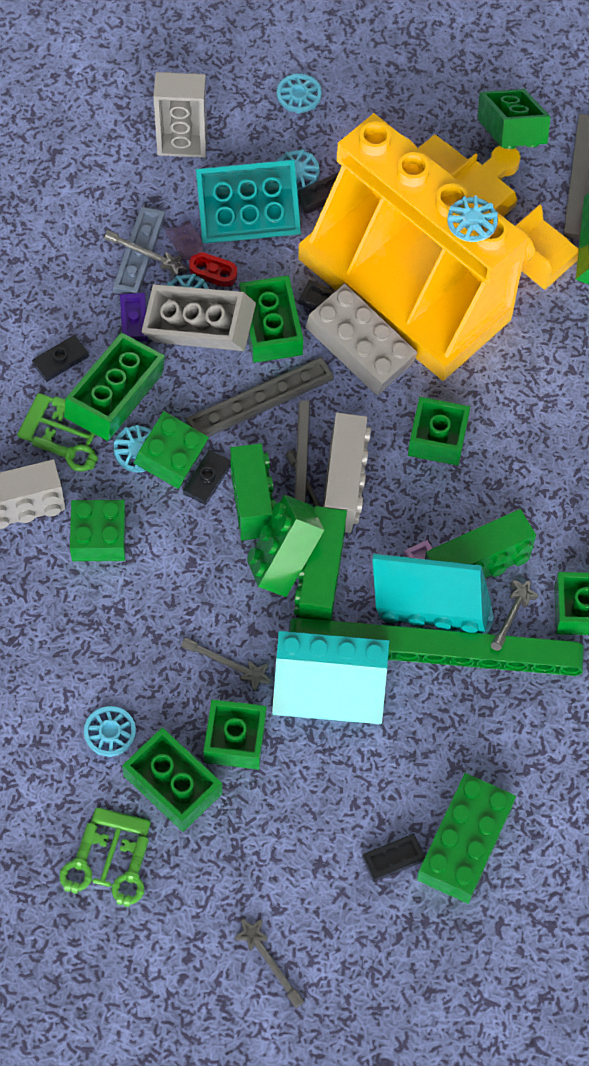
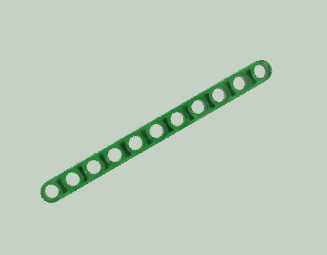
M295 618L289 622L288 632L388 640V660L578 676L583 673L584 646L578 642L505 636L506 640L501 650L496 651L491 647L495 635L306 618Z

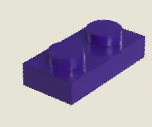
M145 293L120 294L122 333L139 342L148 341V337L142 333L146 315Z

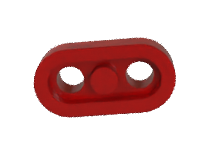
M196 253L189 260L190 273L195 274L204 281L228 287L237 280V267L231 261L207 253ZM201 266H203V267H205L206 269L200 270V269H198V268L201 267ZM223 274L229 275L228 277H221Z

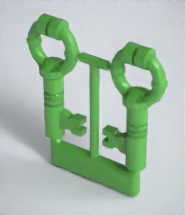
M38 393L17 436L32 442L34 447L65 457L67 464L74 471L93 470L98 457L95 451L88 445L91 444L95 434L90 433L89 435L42 418L49 403L52 402V406L57 407V411L54 412L52 418L56 420L58 417V421L62 422L65 399L55 396L53 399ZM42 422L86 438L87 445L80 444L73 447L70 446L69 448L60 446L52 442V437L55 436L56 430L53 429L51 432L49 427L46 428L45 435L42 438L37 436L33 438V435L39 423ZM77 451L89 454L84 465L73 462Z
M97 807L94 810L91 823L86 825L76 858L66 863L59 872L60 882L64 887V891H72V893L78 894L79 891L84 890L93 881L95 884L107 887L112 885V895L118 905L124 904V906L130 907L138 902L145 893L144 883L138 874L149 839L146 837L151 824L150 820ZM96 824L116 828L101 878H94L92 880V870L87 863L92 844L99 843L100 846L106 847L107 842L105 840H109V835H99L96 832ZM121 830L140 834L141 836L138 837L137 842L129 843V840L122 839L124 846H120V851H130L133 854L128 871L118 876L113 884L105 881ZM71 868L84 870L85 877L81 884L67 880L66 876ZM123 881L136 883L137 890L134 896L126 895L125 897V894L119 893L120 884Z

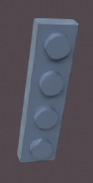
M141 206L129 241L153 252L165 220V212ZM127 247L113 285V293H139L151 258Z

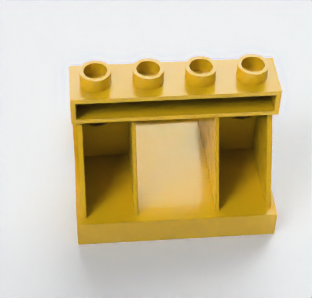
M373 113L338 142L337 162L342 167L313 232L299 243L298 260L335 291L343 284H346L418 352L415 358L444 381L512 320L521 271L545 290L578 260L579 249L543 220L541 204L516 226L503 217L517 205L515 191L502 181L504 177L515 174L519 168L520 153L516 148L504 149L498 146L492 151L491 158L481 165L477 162V153L467 159L436 134L417 148L409 138L398 133ZM464 196L466 198L477 196V198L492 203L495 211L498 212L496 230L485 240L478 242L464 241L456 237L448 227L447 216L450 207ZM468 203L469 208H474V203ZM452 222L454 227L457 228L459 223ZM481 226V228H482V229L484 230V232L486 233L488 230H487L486 228H484L483 226ZM464 227L460 232L466 234L468 229ZM473 230L470 236H479V234Z

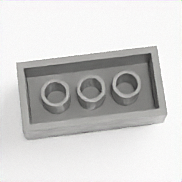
M156 72L153 97L157 155L206 158L208 134L206 74Z
M153 284L142 333L156 343L245 351L256 303L244 292Z
M343 284L309 314L305 327L377 396L413 365L418 353L346 284Z
M336 412L330 441L323 507L347 510L345 532L351 533L353 524L359 523V516L362 510V490L365 485L366 474L364 472L368 459L367 446L371 427H366V416Z
M54 459L0 472V529L16 522L28 523L36 517L44 515L49 517L55 516L65 510L62 487Z

